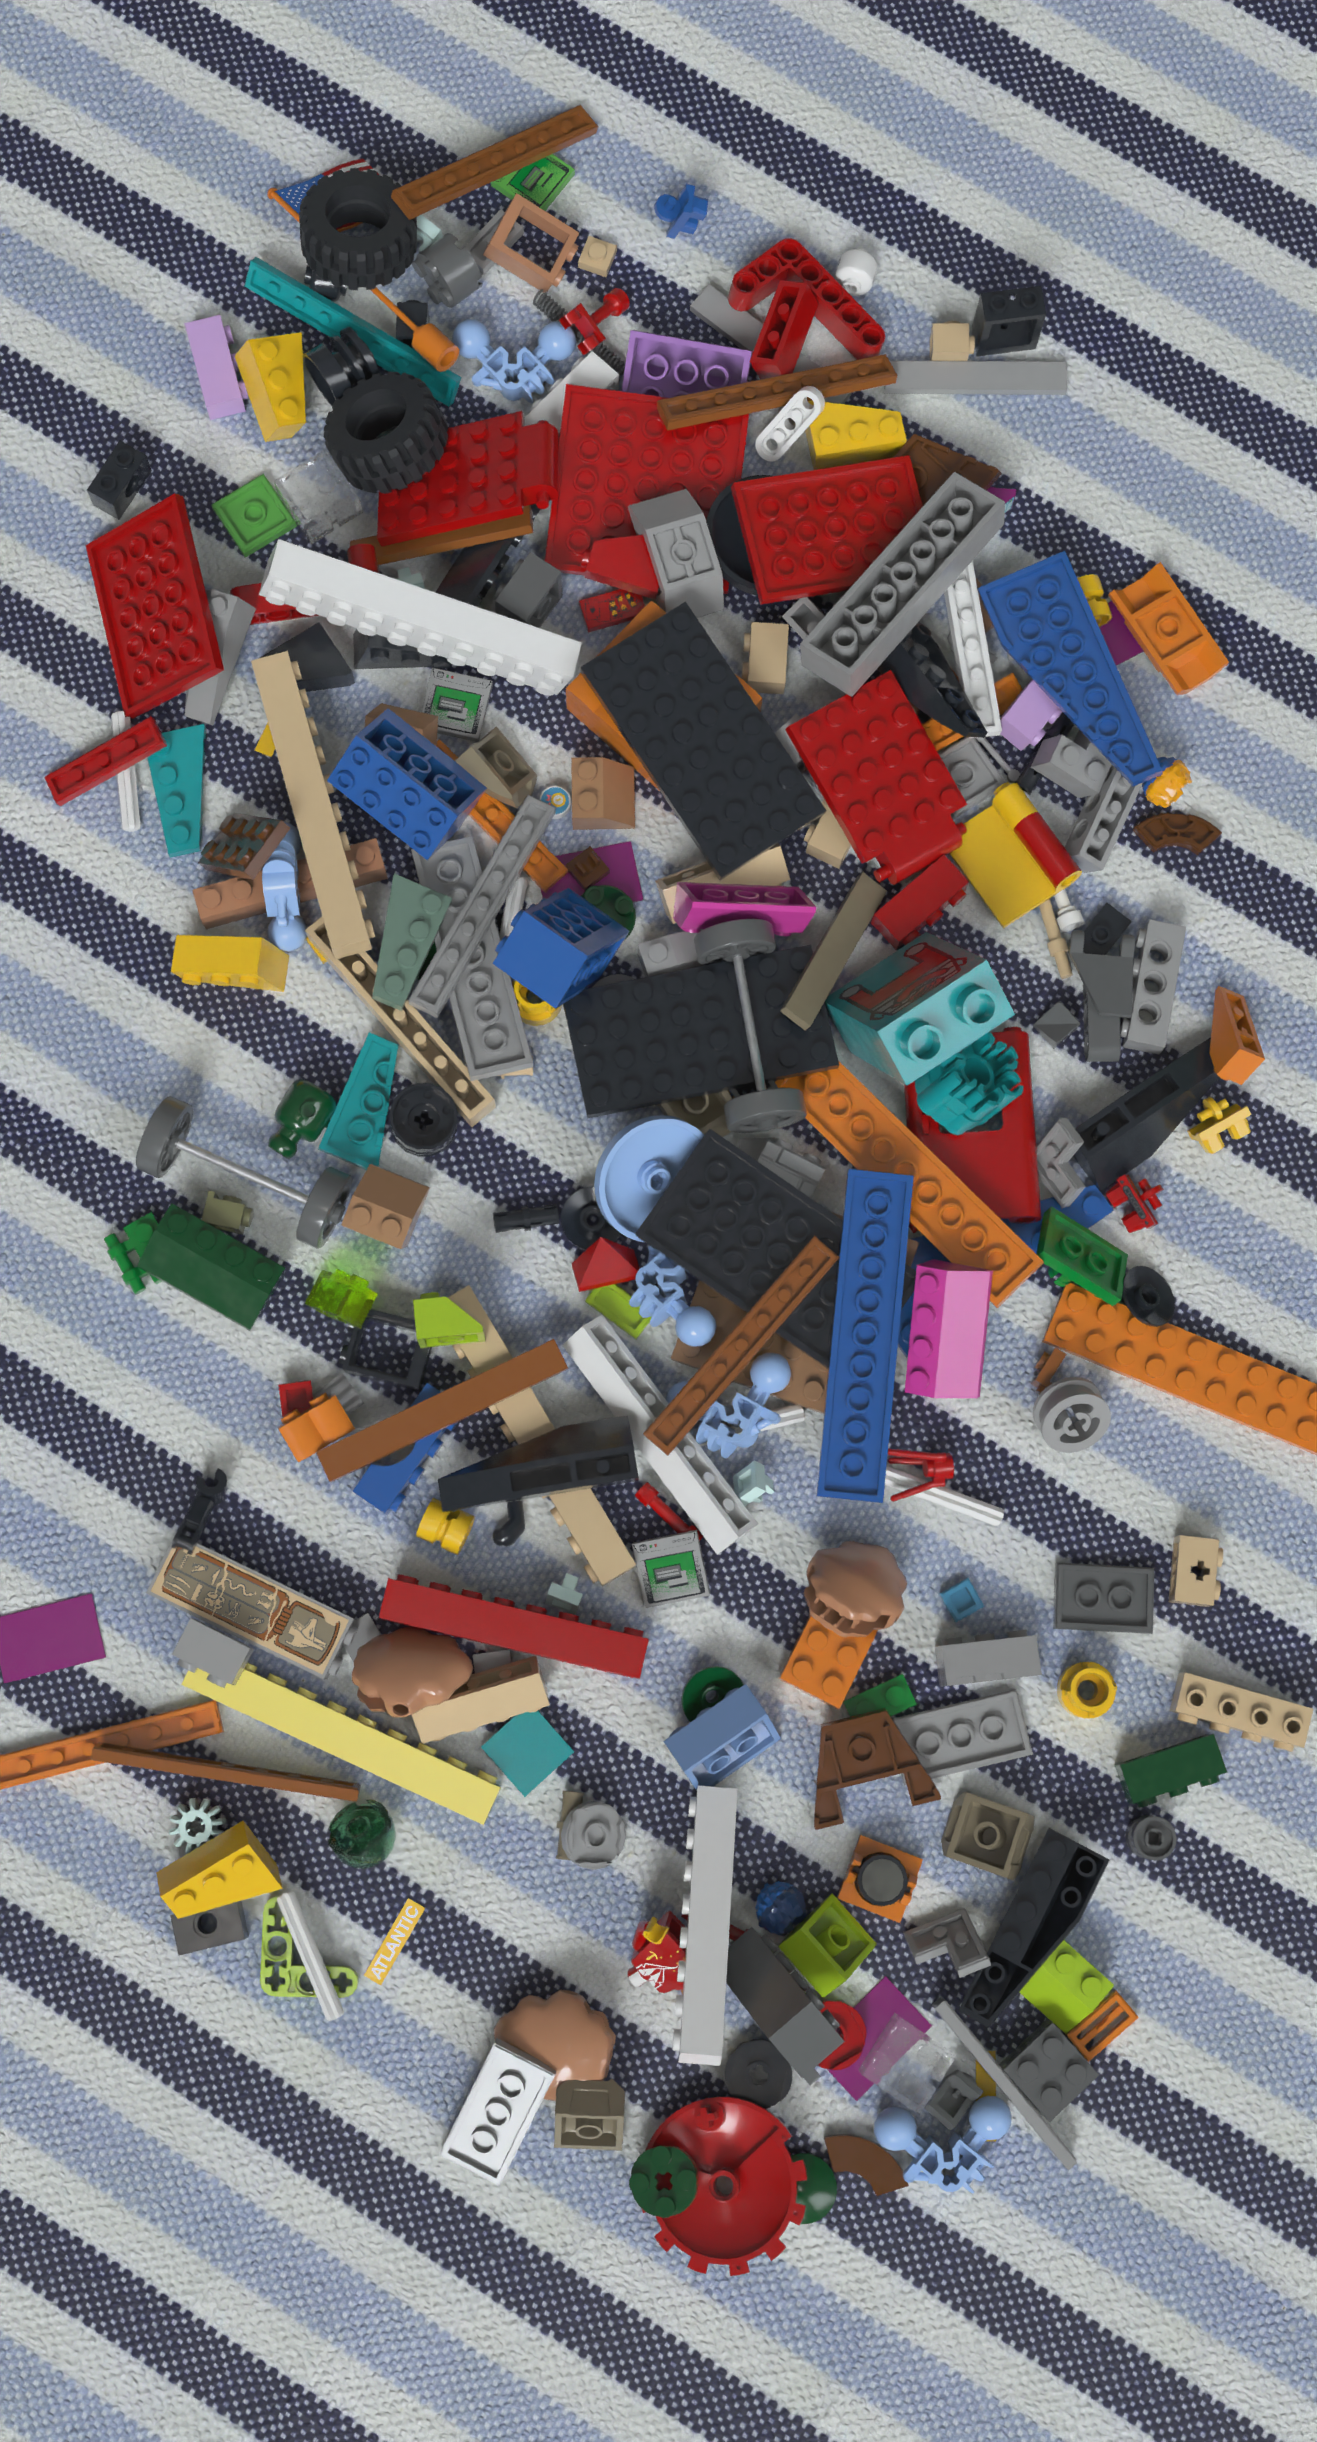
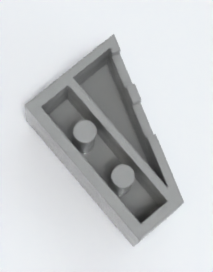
M1027 1630L1007 1632L1008 1638L995 1640L994 1633L976 1635L975 1642L962 1643V1637L942 1639L943 1645L935 1647L940 1687L1042 1675L1037 1636H1028Z

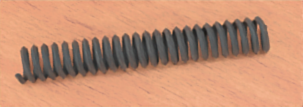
M543 289L539 290L533 299V305L537 306V309H540L541 312H544L547 318H550L551 321H559L568 313V311H565V308H561V305H558V302H554L551 296H547V292L543 293L537 303H535L537 297L543 292ZM572 324L570 327L574 331L576 343L579 345L585 338L575 324ZM603 342L591 350L618 372L619 376L624 373V361H621V358H617L614 352H610V348L607 349L606 345L603 346Z

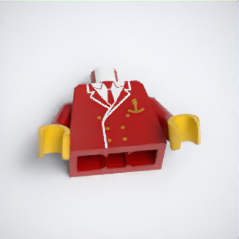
M670 1910L658 1921L653 1916L651 1920H642L637 1925L632 1940L634 1951L631 1962L633 1967L628 1970V1978L636 1987H640L649 1981L660 1993H667L671 1990H683L684 1982H677L679 1960L685 1961L686 1948H679L681 1927L686 1926Z

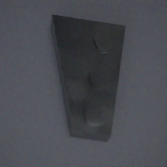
M357 629L353 634L354 669L416 667L445 669L453 665L445 657L424 655L418 652V648L407 644L405 646L394 645L387 640V637L378 634L368 636L358 632Z

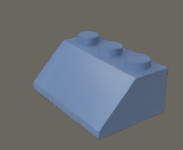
M745 1684L740 1688L729 1691L724 1699L715 1706L702 1710L697 1715V1718L686 1726L675 1729L669 1738L663 1742L697 1791L698 1785L714 1787L775 1744L781 1737L764 1708Z

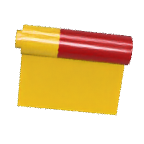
M1009 782L1000 785L994 791L995 797L990 807L964 823L967 832L962 835V846L949 853L1003 929L1070 886L1082 874L1081 869L1018 783L1010 784Z

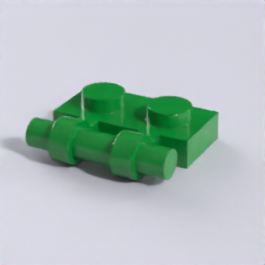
M152 1212L123 1228L129 1238L125 1242L120 1243L115 1233L104 1238L109 1248L107 1251L112 1261L115 1260L123 1273L121 1278L125 1285H130L135 1295L146 1290L141 1279L149 1275V1273L134 1267L127 1254L136 1250L141 1258L159 1224ZM150 1275L156 1285L162 1282L156 1277Z

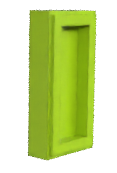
M617 1284L595 1288L585 1300L588 1305L635 1340L638 1339L651 1320V1317L643 1318L639 1314L640 1306L631 1307L629 1305L632 1296Z

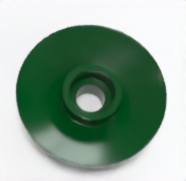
M721 1666L706 1667L694 1673L686 1682L681 1696V1705L686 1718L690 1722L695 1720L702 1710L715 1706L724 1699L729 1691L742 1687L744 1685L742 1680L732 1670ZM709 1691H716L713 1699H706V1694Z

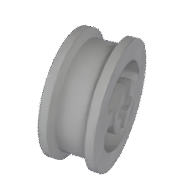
M1070 1377L1052 1383L1040 1393L1033 1407V1419L1049 1447L1059 1452L1072 1453L1089 1448L1103 1437L1110 1425L1111 1412L1094 1383L1085 1378ZM1070 1406L1078 1419L1075 1423H1072L1065 1411Z

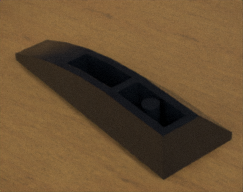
M536 504L530 505L533 521L541 510ZM524 535L464 547L435 593L478 607L483 600L478 595L485 597L499 575L494 570L501 572L510 557L505 554L510 545L516 548Z
M919 621L877 668L878 671L883 675L891 670L907 699L940 724L964 737L984 738L988 732L981 719L974 710L939 646L931 637V631Z
M1211 1037L1075 1128L1084 1143L1073 1157L1100 1192L1116 1182L1119 1177L1129 1173L1149 1159L1217 1081L1219 1076L1214 1071L1210 1056Z
M628 1415L561 1426L439 1478L438 1485L442 1512L638 1481L639 1476Z
M1048 1828L987 1952L991 1966L978 1970L958 2010L959 2012L988 2028L995 2022L1080 1922L1110 1861L1108 1858Z

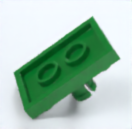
M1051 1206L1043 1214L1036 1252L1044 1264L1049 1266L1048 1274L1050 1278L1060 1273L1062 1275L1054 1281L1056 1285L1065 1287L1069 1283L1075 1282L1108 1304L1116 1305L1122 1299L1123 1279L1126 1272L1128 1254Z

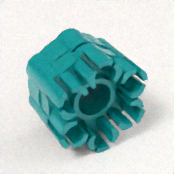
M990 1031L915 1080L919 1108L954 1135H961L976 1126L983 1125L1023 1092L1022 1085L1010 1091L1021 1082L1019 1075L1013 1071L1017 1068L1018 1064L1016 1061L1018 1059L1017 1052L1012 1046L1007 1048V1044L1003 1042H997L992 1046L995 1038Z

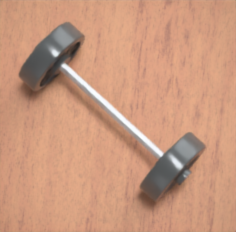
M739 919L703 929L694 937L697 961L702 965L725 961L734 962L757 1090L735 1097L724 1105L727 1129L735 1133H755L795 1124L803 1120L807 1115L804 1095L802 1091L795 1088L766 1089L743 960L750 956L768 954L775 950L776 942L773 926L770 922L762 919Z
M172 1096L166 1097L159 1104L145 1128L137 1150L136 1167L138 1170L156 1178H161L170 1170L180 1151L183 1150L305 1204L298 1223L296 1238L298 1241L316 1249L324 1246L344 1214L345 1204L352 1185L351 1175L333 1167H328L320 1175L308 1196L186 1142L193 1119L192 1105Z

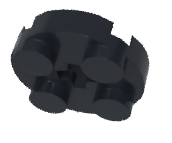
M752 2039L742 2042L731 2052L727 2059L724 2076L729 2093L734 2098L751 2101L768 2109L779 2101L781 2102L788 2094L792 2084V2068L771 2041ZM757 2065H762L763 2071L768 2073L767 2079H761L759 2084L753 2083V2077L749 2075L750 2069H756Z

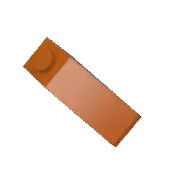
M1218 986L1215 990L1210 1056L1216 1075L1223 1080H1231L1242 1085L1265 1060L1244 996Z

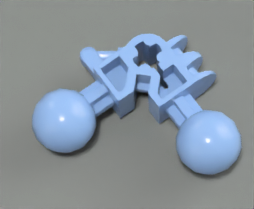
M466 319L458 323L452 335V342L459 348V355L466 359H478L482 363L483 367L472 376L474 386H490L495 390H500L503 397L508 400L516 401L524 398L531 404L534 402L531 395L533 392L539 395L545 392L542 383H555L552 375L544 365L550 360L563 361L570 357L577 342L576 335L571 327L565 330L559 321H552L544 325L539 333L538 346L532 352L524 346L517 353V364H510L508 352L502 346L494 350L489 345L491 340L490 333L486 326L478 320Z
M286 823L290 830L262 868V884L267 917H273L268 925V938L280 950L290 952L300 948L305 943L307 925L303 918L299 916L300 893L297 883L299 872L296 855L299 854L302 842L298 829L290 823Z
M648 1246V1261L636 1274L635 1279L638 1289L632 1295L629 1305L631 1307L640 1306L639 1314L643 1318L651 1317L650 1325L652 1327L660 1325L670 1316L676 1320L675 1330L677 1336L683 1343L691 1347H701L709 1343L717 1327L714 1316L709 1310L701 1306L689 1307L685 1303L683 1289L679 1287L687 1279L685 1270L651 1246Z
M773 1352L765 1353L758 1356L752 1362L750 1376L753 1386L747 1397L737 1392L732 1401L734 1411L715 1401L700 1419L702 1423L696 1435V1442L698 1444L707 1442L708 1449L711 1451H717L721 1448V1456L728 1458L737 1446L746 1448L753 1445L761 1429L780 1422L781 1417L778 1413L763 1406L771 1393L782 1391L789 1384L791 1370L787 1360L782 1355ZM688 1381L674 1384L668 1390L666 1396L668 1404ZM722 1421H726L737 1428H742V1433L739 1435L736 1433V1430L726 1426Z
M985 2096L978 2099L969 2112L971 2127L963 2137L955 2132L948 2140L949 2152L943 2153L939 2142L929 2135L925 2140L916 2133L917 2125L914 2117L902 2107H889L878 2114L874 2122V2134L882 2147L892 2151L905 2150L912 2155L913 2161L903 2171V2178L906 2182L911 2183L914 2180L928 2181V2184H937L946 2192L957 2191L963 2186L974 2194V2190L970 2186L973 2179L983 2182L985 2177L980 2172L983 2166L986 2165L994 2168L993 2163L978 2150L986 2140L999 2139L1008 2132L1011 2126L1012 2114L1009 2106L998 2097ZM944 2168L948 2170L953 2168L955 2174L952 2177L949 2175L944 2176L942 2170Z

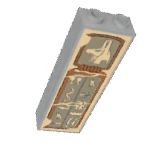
M171 1542L146 1592L147 1594L322 1679L327 1680L330 1674L333 1676L337 1674L343 1662V1658L339 1655L344 1644L350 1646L358 1631V1628L353 1626L356 1619L197 1543L193 1554L189 1555L187 1554L188 1550L183 1548H171Z

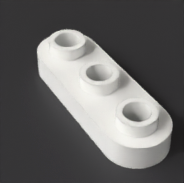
M812 386L801 388L757 437L755 446L761 458L770 462L780 459L821 414L825 407V399L817 388ZM807 397L813 400L814 405L808 403ZM789 418L795 421L796 426L790 424ZM771 439H774L778 446L773 445Z

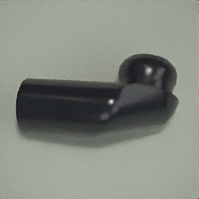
M523 1501L507 1502L508 1521L500 1529H495L492 1535L496 1545L510 1546L525 1531Z

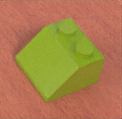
M430 1292L420 1294V1299L413 1300L416 1337L420 1348L486 1341L483 1326L448 1297H440V1293Z
M832 1893L803 1922L799 1923L778 1947L824 1998L847 1981L875 1948L877 1943Z
M1064 1940L1019 1993L1067 2034L1094 2011L1114 1987V1984Z

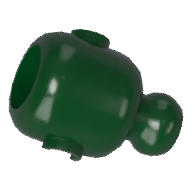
M305 1079L294 1081L275 1110V1120L281 1125V1128L269 1138L268 1147L285 1158L290 1159L295 1156L297 1144L301 1138L308 1142H315L323 1129L329 1125L330 1118L336 1109L335 1099L329 1093Z

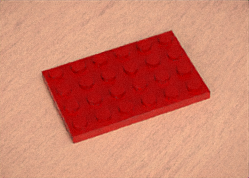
M910 455L734 482L731 486L760 605L849 590L923 507Z
M174 493L85 545L125 717L134 719L224 671L183 496Z

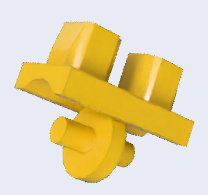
M1208 1097L1203 1100L1205 1110L1197 1114L1198 1119L1202 1123L1187 1130L1190 1138L1199 1141L1206 1153L1214 1154L1225 1146L1219 1134L1225 1129L1228 1130L1231 1138L1235 1140L1251 1132L1246 1119L1251 1113L1248 1106L1241 1108L1235 1103L1229 1107L1226 1099L1216 1103L1212 1097Z

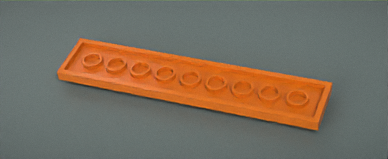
M840 1062L837 1069L775 1081L778 1088H795L803 1092L807 1111L805 1119L857 1170L914 1176L909 1222L951 1263L993 1270L990 1302L996 1308H999L1044 1263L1027 1244Z
M1069 1283L1063 1287L1042 1340L1043 1343L1317 1455V1384L1172 1324L1166 1323L1159 1327L1148 1326L1139 1321L1126 1305L1117 1303L1112 1306L1075 1284Z

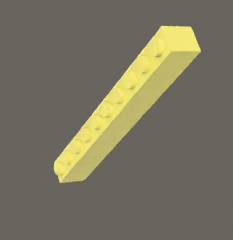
M247 1662L237 1684L231 1685L227 1683L225 1688L207 1680L209 1673L197 1668L195 1673L187 1671L181 1685L480 1824H485L500 1792L501 1786L495 1784L498 1779L497 1777L482 1770H479L478 1775L466 1771L467 1764L451 1756H449L447 1761L435 1756L436 1749L419 1742L417 1747L405 1742L406 1735L389 1728L387 1733H384L375 1728L376 1721L359 1714L356 1720L345 1714L347 1711L346 1707L329 1700L327 1706L315 1701L317 1694L300 1686L297 1692L285 1687L287 1680L272 1673H269L267 1678L255 1673L258 1667Z

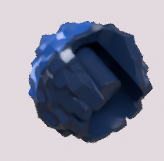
M778 1881L772 1885L765 1884L757 1897L755 1907L758 1926L779 1936H785L787 1933H790L794 1930L793 1925L803 1922L807 1916L803 1894L798 1891L797 1887L787 1882Z

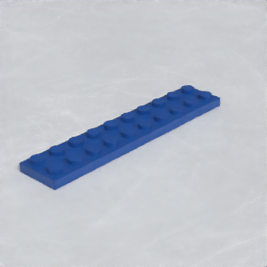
M848 1169L816 1493L818 1497L883 1503L914 1177L912 1175Z

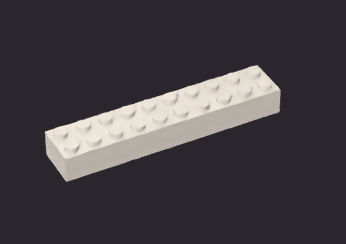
M278 539L268 559L259 595L266 597L265 599L272 604H287L296 607V610L302 614L309 616L317 614L326 617L327 621L334 625L344 626L347 624L357 628L358 632L364 635L374 636L378 634L387 637V640L394 645L405 646L407 644L418 648V652L424 655H439L447 658V661L457 666H464L466 664L477 668V671L487 676L498 675L507 678L506 680L513 685L523 686L525 684L536 688L538 693L548 696L557 695L573 678L582 644L573 639Z

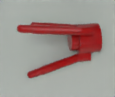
M888 1448V1455L897 1456L889 1457L887 1459L888 1463L922 1465L924 1476L926 1478L930 1477L932 1480L892 1495L890 1500L893 1502L935 1487H945V1479H952L954 1476V1462L950 1453H929Z

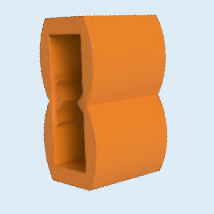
M326 1392L309 1401L311 1407L306 1411L299 1413L298 1409H295L280 1418L283 1424L277 1428L297 1462L308 1458L355 1429L335 1394L328 1397Z

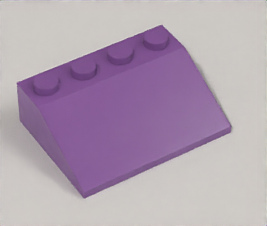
M631 330L621 391L673 398L746 383L749 380L751 367L749 361L753 350Z

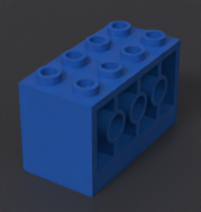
M389 708L354 737L327 779L330 784L426 860L432 857L459 830L487 789L463 767Z
M567 888L559 893L554 892L548 899L544 897L538 904L535 905L533 903L527 910L521 909L511 922V926L514 928L509 937L504 936L497 945L495 952L498 955L492 964L556 1009L580 994L582 990L588 989L600 980L630 931L570 888Z

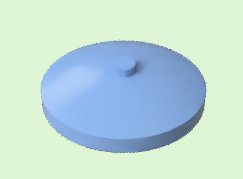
M655 1115L639 1119L619 1131L604 1149L596 1168L594 1181L596 1201L608 1223L626 1237L644 1242L636 1237L635 1233L700 1143L704 1134L685 1120L666 1115Z

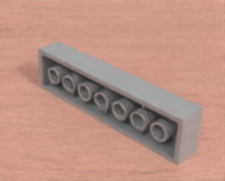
M954 472L800 643L802 666L852 697L1004 525L1005 501Z

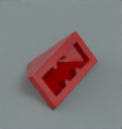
M600 1237L571 1263L579 1292L636 1280V1274L640 1269L633 1249Z

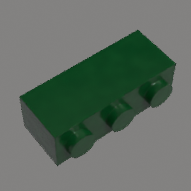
M1205 1734L1115 1764L1127 1803H1137L1139 1808L1157 1803L1156 1796L1169 1793L1170 1797L1189 1792L1187 1786L1200 1782L1201 1787L1220 1781L1218 1775L1227 1773L1214 1734Z

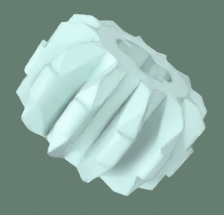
M191 1798L189 1800L190 1810L186 1805L179 1804L177 1808L183 1816L171 1815L170 1821L178 1823L179 1827L170 1829L169 1834L176 1835L180 1833L181 1837L174 1843L176 1847H180L185 1842H188L185 1848L186 1854L193 1851L195 1846L198 1848L205 1842L213 1839V1836H218L224 1832L216 1828L217 1825L225 1824L227 1822L226 1818L215 1819L214 1816L221 1810L220 1806H215L208 1811L210 1799H203L199 1808L197 1799ZM201 1818L203 1820L201 1825L205 1824V1831L198 1832L195 1835L192 1832L195 1828L191 1829L190 1824Z

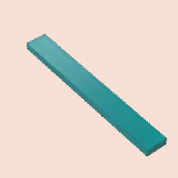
M258 257L250 261L244 287L329 337L332 335L340 337V330L349 326L368 346L377 365L389 372H399L400 375L402 373L413 375L427 385L436 400L448 407L454 403L462 377L450 370L437 371L413 348Z

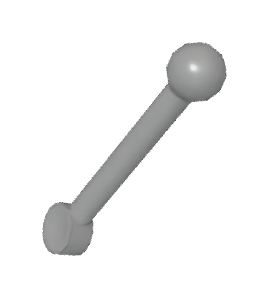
M976 737L975 739L983 744L1005 770L1008 781L1011 783L1016 782L1020 776L1019 771L1010 768L987 741L986 737Z

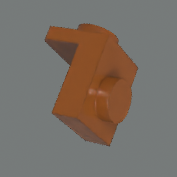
M1056 1347L1050 1354L1044 1351L1034 1367L1039 1372L1031 1384L1037 1387L1035 1392L1038 1395L1052 1384L1050 1380L1067 1355Z

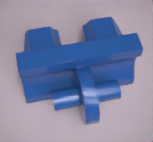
M686 184L677 198L670 194H664L656 200L654 205L656 215L665 222H671V226L666 232V237L675 239L680 231L693 235L697 229L698 220L703 221L706 217L708 199L695 196V186Z

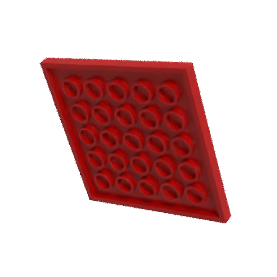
M566 384L558 446V499L552 500L545 562L561 571V573L585 576L586 568L581 567L586 548L592 550L594 540L636 535L628 510L629 505L687 489L703 511L705 519H707L716 497L727 486L742 479L749 414L667 430L657 410V401L668 399L667 397ZM723 578V594H727L729 582Z

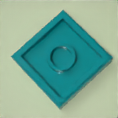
M539 1711L526 1712L514 1716L481 1746L524 1797L574 1753L573 1749Z

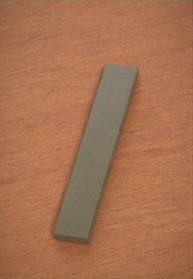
M864 872L857 876L780 1012L804 1030L811 1027L887 890Z

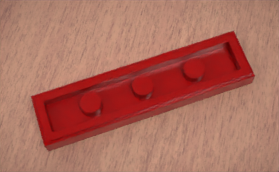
M150 716L44 778L56 804L62 806L167 746V743L156 720Z

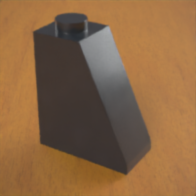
M320 622L260 657L263 658L288 651L291 662H298L302 676L301 680H297L299 690L305 689L306 692L346 687L355 683L352 670Z

